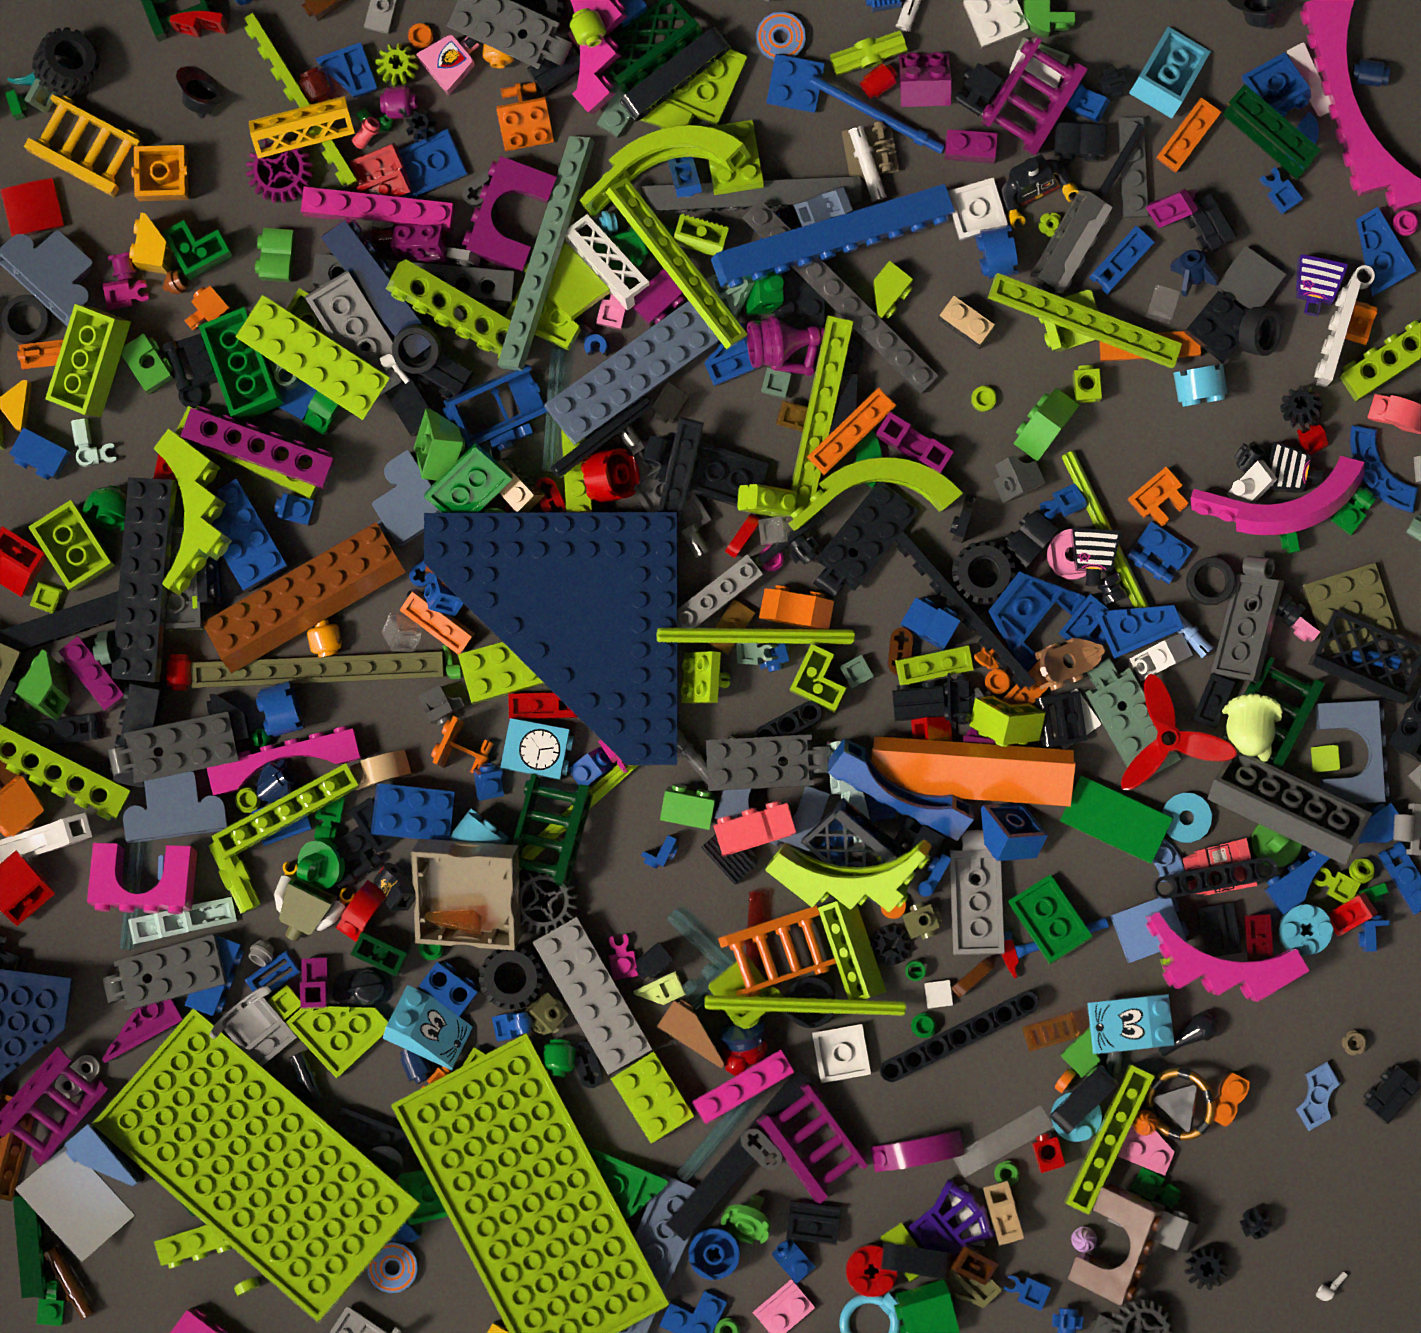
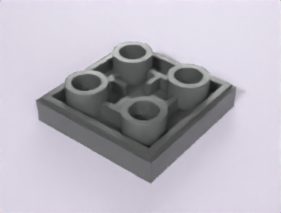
M1245 245L1218 282L1216 288L1222 292L1230 293L1237 303L1250 310L1253 307H1263L1286 274Z

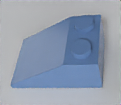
M87 1124L64 1144L68 1148L65 1151L66 1154L75 1163L79 1161L84 1166L131 1186L139 1185L144 1181L110 1139L93 1124Z

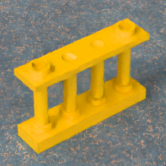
M52 94L50 99L58 106L40 139L37 138L34 141L28 138L24 145L25 149L115 198L119 188L114 184V177L131 146H143L138 140L140 136L127 129L124 133L73 105L74 101L64 95L59 98ZM66 111H69L80 118L62 150L59 149L56 153L49 149V142ZM89 122L101 128V131L84 161H80L77 164L71 161V153ZM112 134L123 140L107 171L99 176L92 172L94 169L92 166L109 135Z

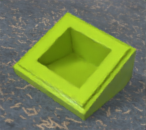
M1338 745L1311 747L1313 773L1340 770Z

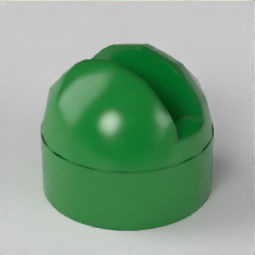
M258 728L253 731L251 741L254 746L261 748L270 745L272 736H267L264 728ZM258 732H262L264 744H259Z
M911 960L905 967L906 976L912 981H919L925 976V966L919 960ZM910 967H921V970H910V971H909V968H910Z

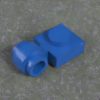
M512 1012L492 1017L497 1042L517 1038L519 1034L532 1032L533 1022L532 1017L528 1016V1012L519 1014Z

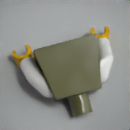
M286 861L283 864L285 874L280 877L274 897L276 908L280 912L279 920L289 925L285 936L290 940L298 941L302 932L311 935L315 930L322 931L334 924L346 907L344 905L349 904L355 894L352 895L351 899L346 900L343 898L342 893L347 888H343L339 894V901H336L337 896L296 877L297 864L292 872H288L289 861Z

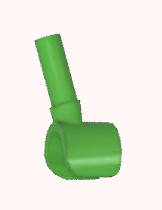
M443 645L447 664V676L450 679H460L461 665H453L450 648Z

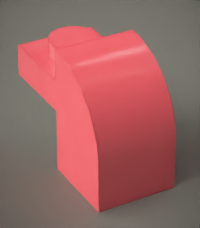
M1374 395L1368 419L1392 424L1402 431L1421 434V404L1393 395L1391 397Z

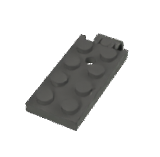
M458 0L447 23V27L539 70L544 58L563 66L573 44L554 35L560 23L511 0ZM523 29L527 31L525 39L519 37V32Z
M1248 555L1243 561L1244 573H1236L1235 586L1230 596L1211 673L1229 678L1259 682L1284 584L1283 580L1271 579L1275 570L1273 559ZM1257 601L1256 608L1252 610V603Z
M228 712L124 733L127 746L108 750L113 775L133 771L134 783L238 762ZM156 747L163 749L161 757L154 755L153 751Z
M812 735L706 740L708 790L723 791L814 786L812 773H828V759L831 756L830 747L811 748L810 740H812ZM780 757L788 759L786 766L783 767L778 764Z
M214 934L114 961V966L119 968L120 974L103 978L108 1004L126 1000L127 1005H124L125 1011L227 984L217 937ZM146 974H150L152 976V981L150 983H145L144 976Z

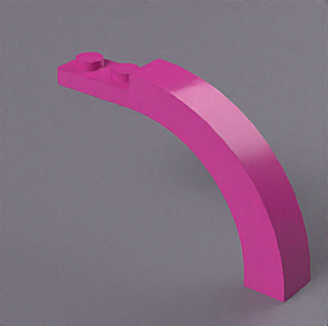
M1340 456L1332 473L1319 487L1298 499L1280 504H1250L1194 489L1191 495V510L1201 515L1219 517L1223 521L1236 522V531L1247 534L1280 535L1300 531L1326 520L1349 501L1364 477V462Z

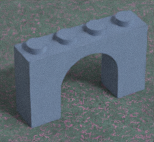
M1379 701L1315 705L1316 730H1351L1363 738L1368 748V761L1360 774L1353 778L1320 780V789L1351 804L1385 802V797H1389L1388 782H1384V772H1387V758L1382 757V747L1386 745L1385 732L1381 731L1380 721H1384L1383 706H1379Z
M805 786L797 812L792 818L796 834L769 843L779 846L781 842L788 843L801 853H804V850L810 852L801 843V840L820 823L829 794ZM751 789L724 790L714 819L717 820L732 815L733 819L742 817V812L749 810L748 799Z

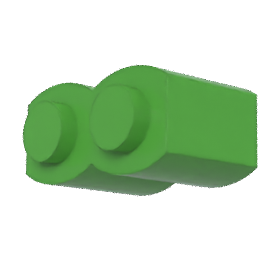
M263 228V234L258 235L257 247L261 249L260 259H256L255 273L259 274L261 280L291 282L295 250L294 230Z

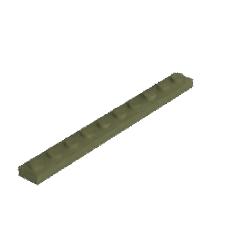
M443 652L254 660L232 674L223 661L191 663L192 688L275 685L289 680L291 684L444 678Z

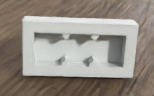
M1264 460L1257 461L1240 480L1233 483L1227 495L1230 499L1254 504L1275 483L1277 478Z

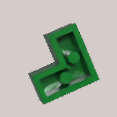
M183 220L162 232L189 280L233 257L218 230L196 241L188 225Z

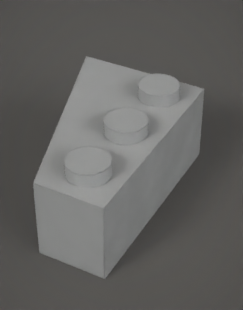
M1130 1192V1193H1132V1194H1134V1195H1136V1196L1142 1198V1196L1137 1195V1194H1135V1193H1133V1192ZM1151 1200V1202H1150V1203L1155 1204V1205H1157V1206H1159V1207H1161V1208H1163V1209L1165 1208V1206L1162 1205V1204H1159V1203L1154 1202V1201H1152V1200ZM1174 1210L1173 1214L1164 1211L1162 1215L1164 1222L1161 1229L1156 1232L1154 1241L1188 1253L1199 1225L1188 1221V1215ZM1110 1218L1108 1219L1109 1222L1121 1226L1118 1222Z

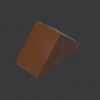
M965 1243L953 1261L951 1268L986 1286L999 1264Z

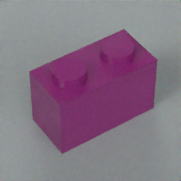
M947 129L944 160L994 164L997 133Z
M663 269L649 282L648 287L634 296L635 305L632 308L650 327L653 323L657 324L667 317L665 312L672 306L677 308L686 298L666 270Z

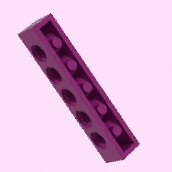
M199 406L198 410L190 409L181 433V437L184 440L316 487L326 488L335 464V460L330 457V452L319 448L316 449V452L306 449L307 444L297 440H293L292 443L283 441L284 436L271 431L269 435L259 432V427L246 423L245 427L235 424L237 420L226 415H222L221 418L212 415L213 411ZM209 424H217L218 431L215 435H206L205 430ZM234 432H240L242 435L241 441L237 444L229 442V437ZM258 440L264 441V450L259 453L254 452L253 444ZM280 449H287L289 451V456L284 461H279L276 458V454ZM304 457H310L313 460V464L309 469L300 468V461Z

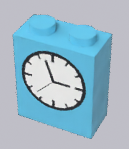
M510 718L500 768L561 780L562 775H567L569 761L565 760L566 751L572 750L574 736L570 735L569 729Z

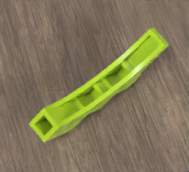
M168 429L153 449L166 460L178 481L184 504V531L177 557L162 584L180 596L189 587L195 574L205 566L208 557L210 556L218 560L220 556L226 553L228 545L232 540L212 525V522L221 515L226 503L206 489V486L215 479L220 467L179 435Z
M923 839L911 851L895 860L875 866L846 867L821 862L785 843L770 860L765 870L811 907L818 901L823 903L831 894L851 910L857 903L862 905L869 896L886 911L890 912L895 906L900 908L908 898V895L905 893L910 886L908 883L915 875L913 870L917 866L922 868L930 858L928 852L932 845Z

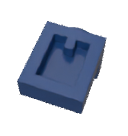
M283 492L282 498H277L275 512H278L277 517L279 519L309 526L315 501Z
M437 576L425 588L424 597L427 601L428 610L455 616L464 604L449 588L443 587L442 581Z
M485 763L480 765L479 769L473 770L477 799L479 801L504 796L501 780L503 771L498 765Z

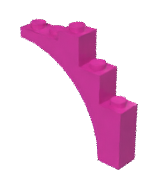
M1154 911L1145 916L1148 921L1145 925L1152 937L1157 936L1161 943L1158 946L1161 954L1165 959H1170L1169 962L1162 965L1165 970L1162 975L1169 986L1173 985L1174 988L1180 989L1198 977L1203 976L1204 978L1201 982L1208 993L1212 992L1214 995H1220L1241 982L1243 985L1240 986V989L1246 999L1251 998L1252 1001L1258 1002L1309 972L1297 949H1288L1276 956L1257 961L1233 962L1221 960L1202 953L1184 942L1168 926L1159 912Z

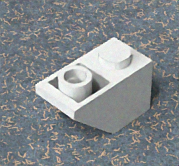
M1180 633L1130 658V661L1140 681H1143L1149 674L1155 675L1191 657L1193 654L1183 634Z

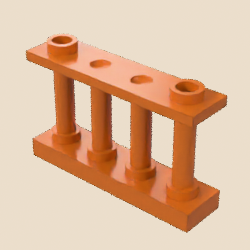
M817 905L718 938L721 948L729 946L730 950L734 951L746 987L736 991L737 996L745 994L747 997H754L761 994V988L814 971L815 975L830 971L829 965L836 963L835 958L824 962L811 924L814 923L812 918L820 915ZM798 923L799 927L803 929L815 964L801 969L789 934L791 930L789 925ZM774 930L776 935L779 934L792 971V973L778 977L766 938H768L767 933ZM750 938L753 939V942L757 943L769 981L755 985L743 946H745L744 941Z

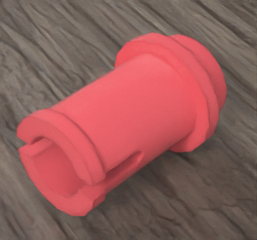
M373 117L363 119L361 128L352 138L353 144L360 149L366 148L373 135L379 133L380 123Z

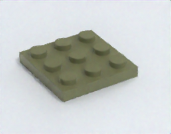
M1376 563L1302 586L1315 627L1320 631L1318 634L1319 639H1321L1334 609L1393 635L1399 634ZM1337 616L1333 625L1336 634L1349 631L1347 621ZM1352 623L1353 628L1359 627V625ZM1362 628L1355 631L1360 645L1373 640L1368 629ZM1330 632L1328 638L1333 637L1332 632ZM1351 633L1338 638L1343 652L1356 647ZM1375 633L1376 638L1382 637L1381 635ZM1335 639L1325 643L1323 648L1325 655L1332 656L1340 653Z

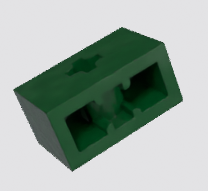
M361 932L350 955L399 977L409 953Z

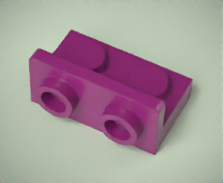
M442 225L395 226L391 248L398 261L407 259L415 263L447 262V251L441 241Z

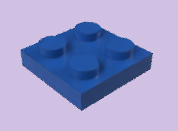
M775 54L766 104L815 113L819 89L809 84V81L813 74L822 79L824 63Z

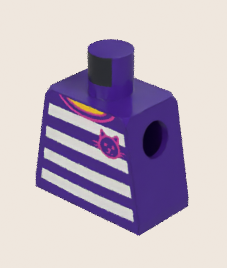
M1304 254L1298 257L1296 298L1307 300L1304 314L1319 316L1321 304L1331 305L1333 303L1348 264Z

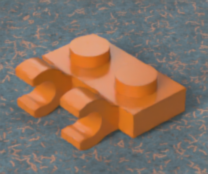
M1167 467L1163 468L1128 498L1129 503L1143 519L1150 514L1161 528L1169 520L1159 508L1164 501L1169 498L1179 512L1188 504L1185 498L1178 492L1182 484Z

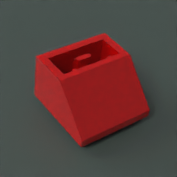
M2 526L0 529V584L22 598L48 557L43 551Z
M16 850L0 863V911L14 925L18 926L48 901L55 892L46 878Z

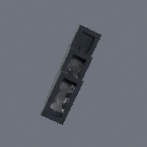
M852 374L840 398L829 435L856 410L858 374ZM834 467L823 476H830L831 474H833Z

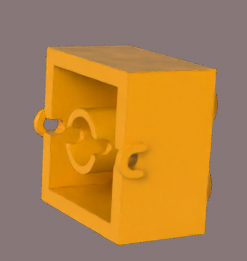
M184 145L134 146V167L131 168L132 177H134L135 197L138 201L189 200L188 151Z

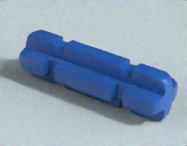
M1362 649L1366 662L1379 657L1378 652L1369 650L1364 652V649ZM1358 650L1351 652V661L1361 663L1362 660ZM1391 655L1384 658L1389 669L1396 670L1399 668L1400 659L1398 656ZM1381 660L1368 664L1383 667Z

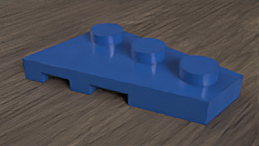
M1378 207L1356 219L1365 265L1371 267L1375 274L1373 282L1369 285L1372 297L1416 272Z
M1174 605L1094 612L1114 658L1184 629Z

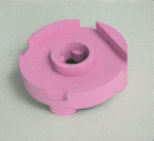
M1072 529L1060 532L1051 540L1047 548V561L1055 575L1067 580H1077L1086 576V571H1075L1074 561L1072 562L1070 558L1065 557V553H1068L1069 548H1072Z

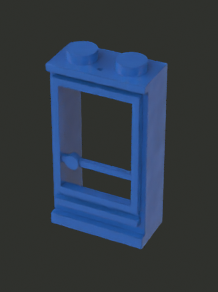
M525 364L523 371L510 370L459 395L444 400L446 405L443 408L447 420L453 421L459 427L461 436L465 439L466 448H471L475 443L479 444L548 412L539 396V386L533 382L529 373L532 370L530 365ZM506 381L520 410V414L508 418L498 395L499 390L495 388V386ZM491 389V394L495 396L505 421L470 436L457 404Z

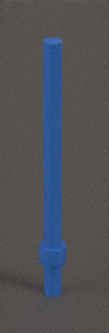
M814 74L812 75L809 84L870 117L883 121L885 125L913 139V143L921 147L924 145L941 154L945 145L929 137L927 132L921 129L916 130Z

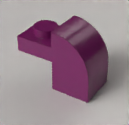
M328 958L301 959L300 1008H328Z

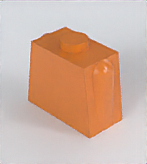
M23 776L14 777L0 789V832L5 837H14L21 830L24 832L32 827L35 823L34 819L44 811L43 803L28 786Z

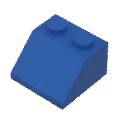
M1023 803L982 806L984 845L997 861L1037 858L1048 834Z

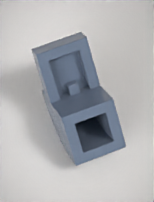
M835 187L794 204L802 227L852 211L850 199L844 187Z

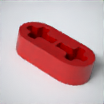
M546 477L539 479L536 485L540 490L542 489V483H546L547 486L552 485L553 487L550 489L552 498L547 499L545 495L539 501L543 512H552L549 503L554 502L558 509H563L560 513H566V506L555 482Z
M751 513L726 548L725 553L736 559L762 520Z

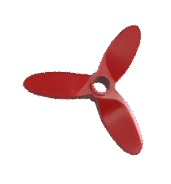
M1149 674L1144 682L1145 702L1149 716L1158 734L1157 739L1144 748L1126 769L1121 780V787L1124 790L1135 789L1151 778L1171 752L1179 751L1196 759L1215 762L1229 761L1237 756L1236 749L1223 739L1200 732H1180L1176 725L1173 702L1166 686L1154 674ZM1168 733L1176 734V741L1172 745L1164 744V737Z

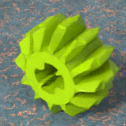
M401 43L397 44L396 50H393L392 45L389 44L387 45L388 53L384 50L379 52L384 59H376V64L381 66L377 69L379 75L384 74L383 81L385 83L392 78L393 86L397 85L398 79H401L402 84L405 85L407 84L406 76L410 79L415 77L410 70H418V65L413 63L417 60L416 54L410 55L412 50L409 46L402 51ZM395 60H400L402 67L399 65V69H394L392 63L396 64Z

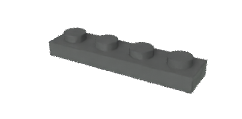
M1144 117L1118 118L1119 155L1136 126L1141 125L1144 127ZM1143 134L1120 173L1122 218L1148 217L1146 209L1148 198L1145 137Z

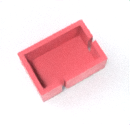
M781 800L766 804L767 809L757 812L756 808L743 811L742 817L733 819L732 815L717 819L718 824L714 825V829L723 857L795 835L796 831L787 803L781 804Z

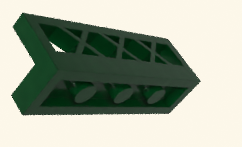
M14 1196L13 1207L21 1298H42L46 1296L47 1285L42 1218L22 1196Z

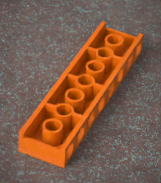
M874 736L871 761L887 779L909 791L925 795L953 794L960 799L1071 806L1075 772L1074 750L1020 746L1003 747L992 744Z

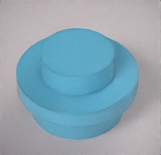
M602 211L601 217H598V226L607 236L612 235V232H617V219L614 212Z

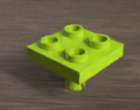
M721 652L684 653L681 703H718L719 687L728 688L730 685V681H722L721 679H731L729 673L720 672Z

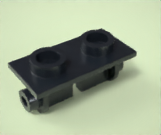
M947 673L948 682L944 683V694L948 698V705L944 706V715L946 721L949 720L953 729H956V722L960 725H966L968 720L971 719L970 701H961V699L970 698V680L967 679L966 675H959L957 679H953L951 674Z

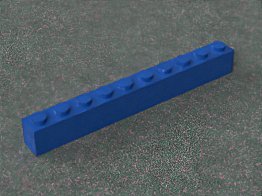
M945 184L727 249L716 253L711 258L720 286L729 285L730 288H735L743 285L744 280L750 278L753 281H758L767 277V273L773 271L776 274H781L790 270V266L796 264L799 267L807 266L813 263L812 259L821 257L822 260H827L836 256L835 252L844 250V253H850L859 248L858 245L866 243L867 246H872L880 243L881 238L889 236L891 240L904 235L903 232L907 230H912V233L921 231L930 223H934L935 226L944 224L949 221L948 217L955 210Z

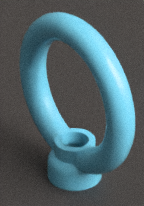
M890 1292L884 1297L858 1295L852 1298L841 1312L839 1321L841 1333H852L850 1330V1317L857 1307L867 1303L879 1305L889 1316L890 1329L888 1333H899L900 1320L897 1319L893 1306L898 1304L896 1297Z

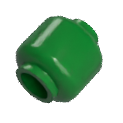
M550 1040V1043L543 1047L542 1064L545 1070L550 1071V1076L565 1077V1072H571L574 1069L576 1050L570 1045V1041Z

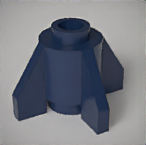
M1191 249L1184 252L1170 264V270L1181 274L1183 277L1182 296L1187 297L1192 285L1200 284L1204 279L1206 283L1217 286L1218 276L1206 263L1207 252Z
M283 758L276 765L269 762L263 766L257 782V794L264 802L273 803L303 787L299 782L294 781L292 774L287 770L288 763L286 759Z

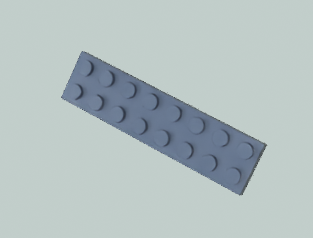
M688 301L545 403L544 407L575 446L720 340L690 301Z

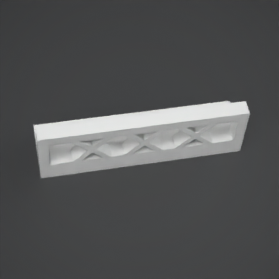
M585 215L567 229L565 235L566 243L608 286L613 296L627 311L635 305L634 296L648 287L649 281L588 215ZM587 224L592 229V236H580L577 231ZM594 243L606 244L608 246L607 254L596 253L594 251ZM610 260H620L623 263L622 271L611 270L609 268ZM625 277H636L640 283L630 290L624 284Z

